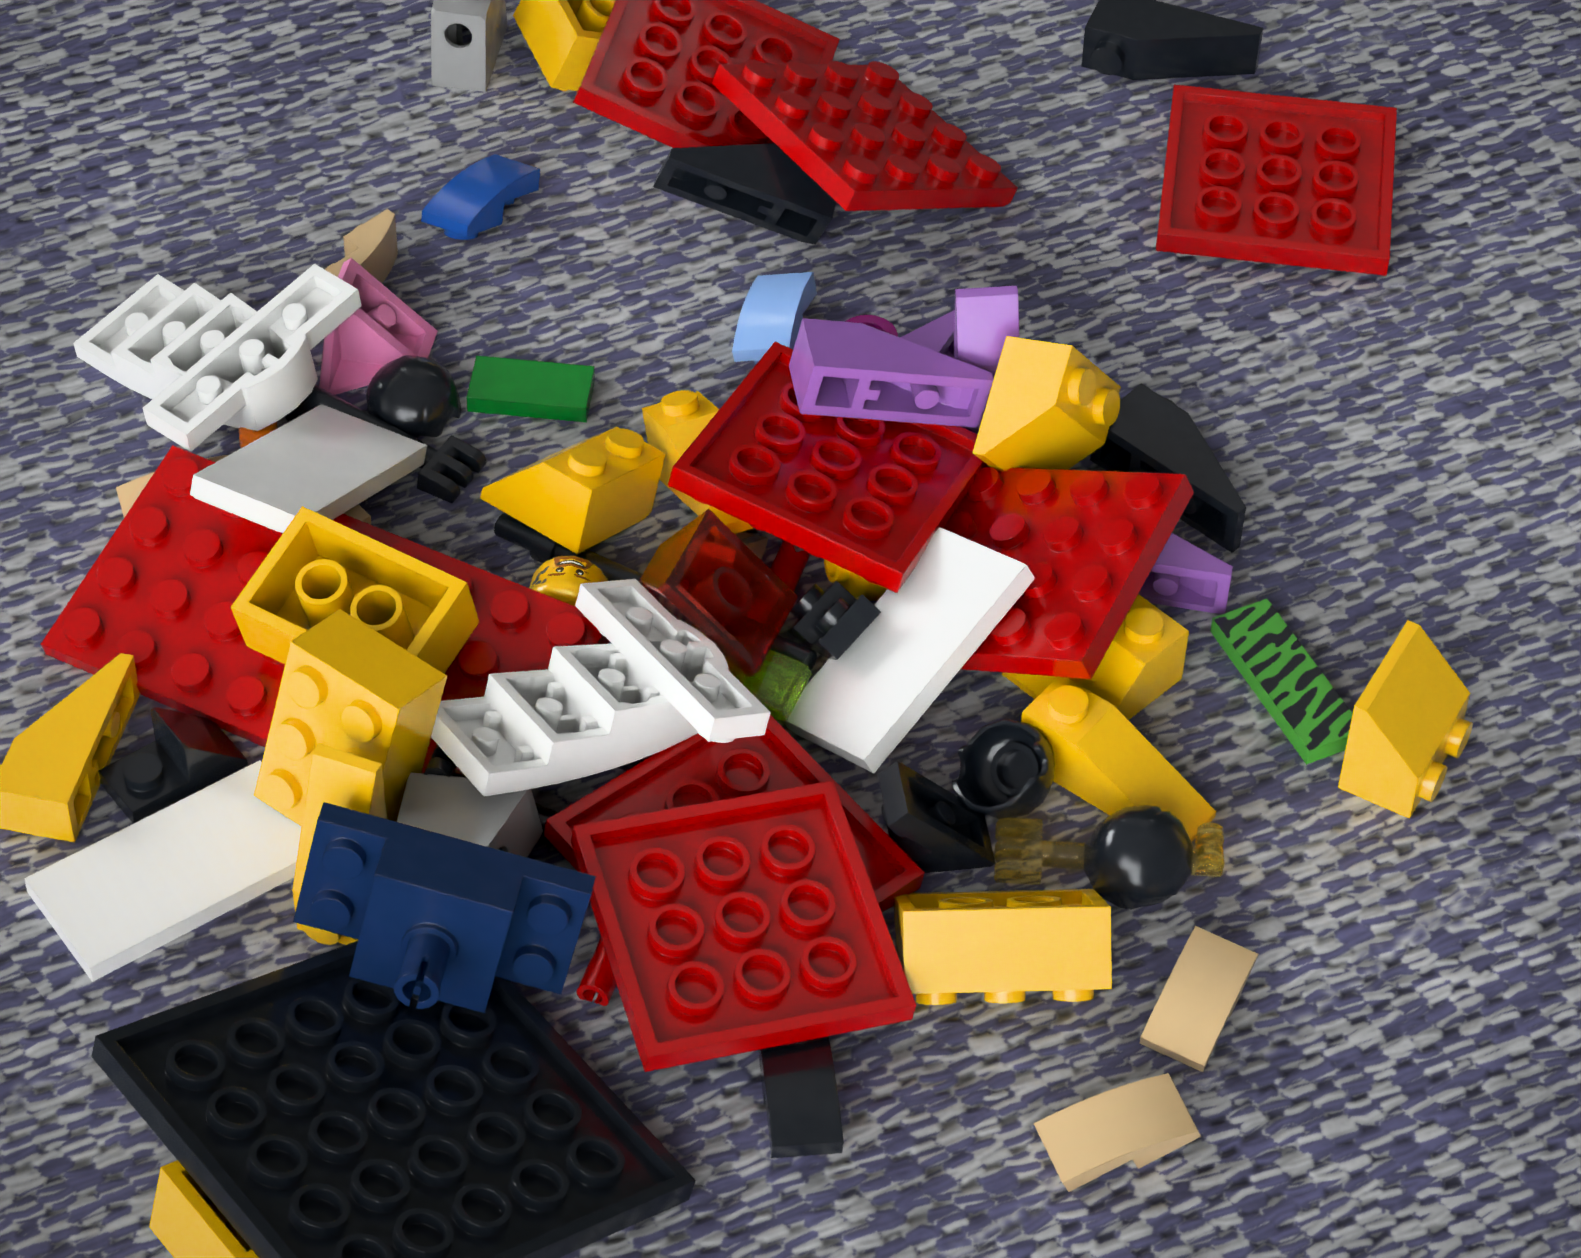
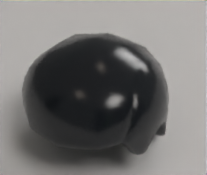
M404 355L387 363L371 379L366 393L368 413L415 438L420 436L438 437L442 434L445 424L452 416L460 418L461 415L460 397L451 374L432 358Z
M1006 718L984 725L967 745L959 748L960 774L958 779L952 781V787L967 808L975 812L1001 820L1029 815L1044 802L1054 779L1055 762L1051 744L1041 732L1028 723Z
M1140 805L1125 807L1111 814L1097 825L1085 844L1084 871L1093 889L1102 898L1120 908L1132 910L1162 903L1171 896L1176 895L1192 873L1193 844L1183 823L1170 811H1162L1157 806Z

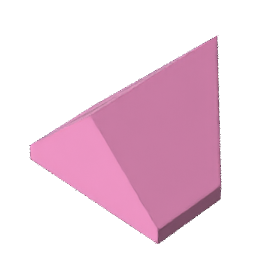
M350 258L345 261L338 278L359 290L362 306L324 338L319 387L334 395L368 386L381 367L404 355L428 358L438 332L354 259Z

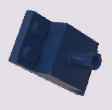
M323 802L317 819L293 922L358 939L349 977L393 988L397 999L406 1006H409L412 994L419 995L416 1009L429 1008L436 1004L437 1001L485 1013L495 977L562 994L596 876Z

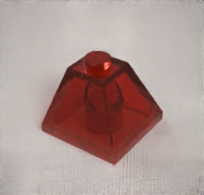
M709 509L661 543L639 579V582L678 620H682L696 628L712 640L725 658L749 678L759 671L798 598Z

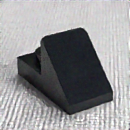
M154 707L151 709L155 741L98 770L102 787L134 824L247 766V759L222 729L209 718Z
M899 761L894 762L878 774L883 799L881 811L887 824L888 835L925 873L984 868L996 864L984 814L967 808L958 796Z

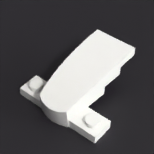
M313 264L259 311L254 310L232 293L220 300L196 283L183 290L157 274L73 344L77 357L118 383L152 399L143 407L147 425L192 452L222 425L259 431L279 421L296 409L312 392L318 380L310 350L362 305L357 288L316 264Z
M636 579L580 584L575 605L612 644L554 646L549 667L546 670L489 674L484 697L440 701L431 738L485 797L559 784L611 770L663 751L697 733L708 742L713 741L717 743H729L736 738L765 735L771 712L729 671L725 656L712 640L684 621L677 620Z

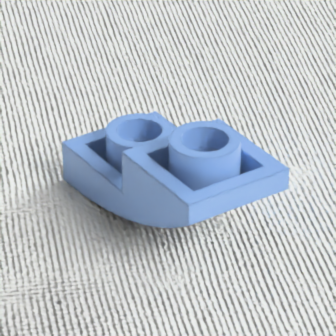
M814 272L758 275L747 293L738 319L732 349L734 362L754 361L756 365L775 341L794 349L803 318L802 314L817 294Z

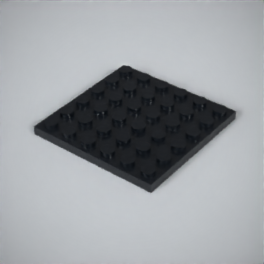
M358 941L95 1036L91 1057L259 1258H560L688 1201L696 1181L509 980L498 977L494 978L485 1013L437 1001L436 1004L429 1008L416 1009L419 995L412 994L410 1004L406 1006L397 999L393 988L349 977Z

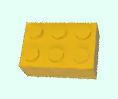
M303 506L230 607L246 646L283 664L286 663L290 642L341 609L445 674L479 623L467 582Z
M337 610L290 642L254 796L302 826L312 753L319 743L382 763L387 819L397 822L407 779L411 772L421 773L447 675L343 610Z

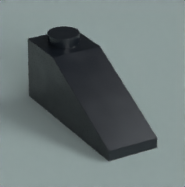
M1099 0L1085 26L1081 67L1097 70L1105 75H1116L1131 80L1255 74L1258 68L1263 27L1157 0Z
M775 143L672 148L653 185L654 188L810 244L818 242L832 220L836 201Z
M1141 383L1120 400L1118 417L1114 424L1109 427L1105 444L1091 453L1090 461L1106 471L1186 474L1194 494L1180 519L1233 553L1240 547L1246 511L1245 504L1189 413L1179 408L1173 401L1162 397Z

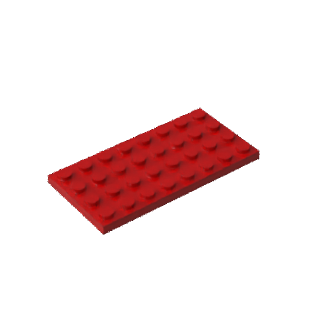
M172 445L41 642V646L46 655L93 675L120 653L133 655L138 680L136 685L140 695L180 712L209 718L221 729L266 747L285 664L246 646L230 607L272 550L282 533L191 496L193 475L215 462ZM341 514L333 519L337 523L468 583L479 623L445 672L447 679L441 701L484 697L488 677L492 673L546 670L549 667L554 646L609 644L610 642L575 606L346 514ZM430 738L421 771L422 774H424L437 745L432 738Z

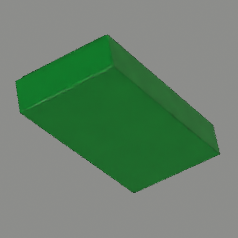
M476 355L466 397L467 412L587 423L595 383V366Z

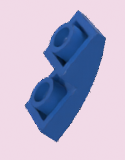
M496 154L484 158L460 172L443 186L422 210L421 222L444 229V234L450 238L460 240L477 238L479 232L502 224L504 205L513 204L515 198L539 190L540 168Z

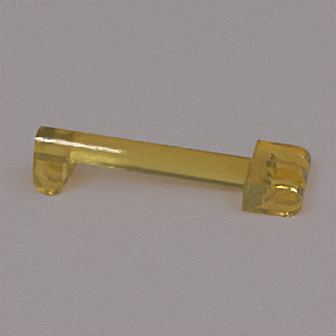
M1011 817L1000 819L995 824V838L997 840L995 844V860L997 863L994 866V880L996 883L1040 885L1042 867L1084 869L1086 843L1042 840L1043 819ZM1209 822L1197 828L1195 849H1193L1192 876L1221 877L1224 868V829L1221 825Z

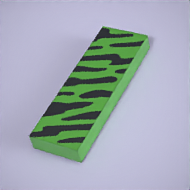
M1264 599L1213 617L1210 632L1306 765L1345 751L1353 713L1270 601Z

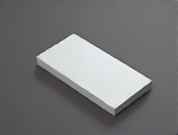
M321 404L195 473L192 478L190 495L194 496L195 499L283 534L302 506L333 520L424 465L427 445Z
M939 527L932 536L915 569L898 593L889 589L884 592L874 604L881 613L838 660H827L780 716V719L795 734L875 773L1035 580L1034 575L1026 564Z
M260 760L24 878L28 894L92 982L294 878L302 826L254 796L262 764Z

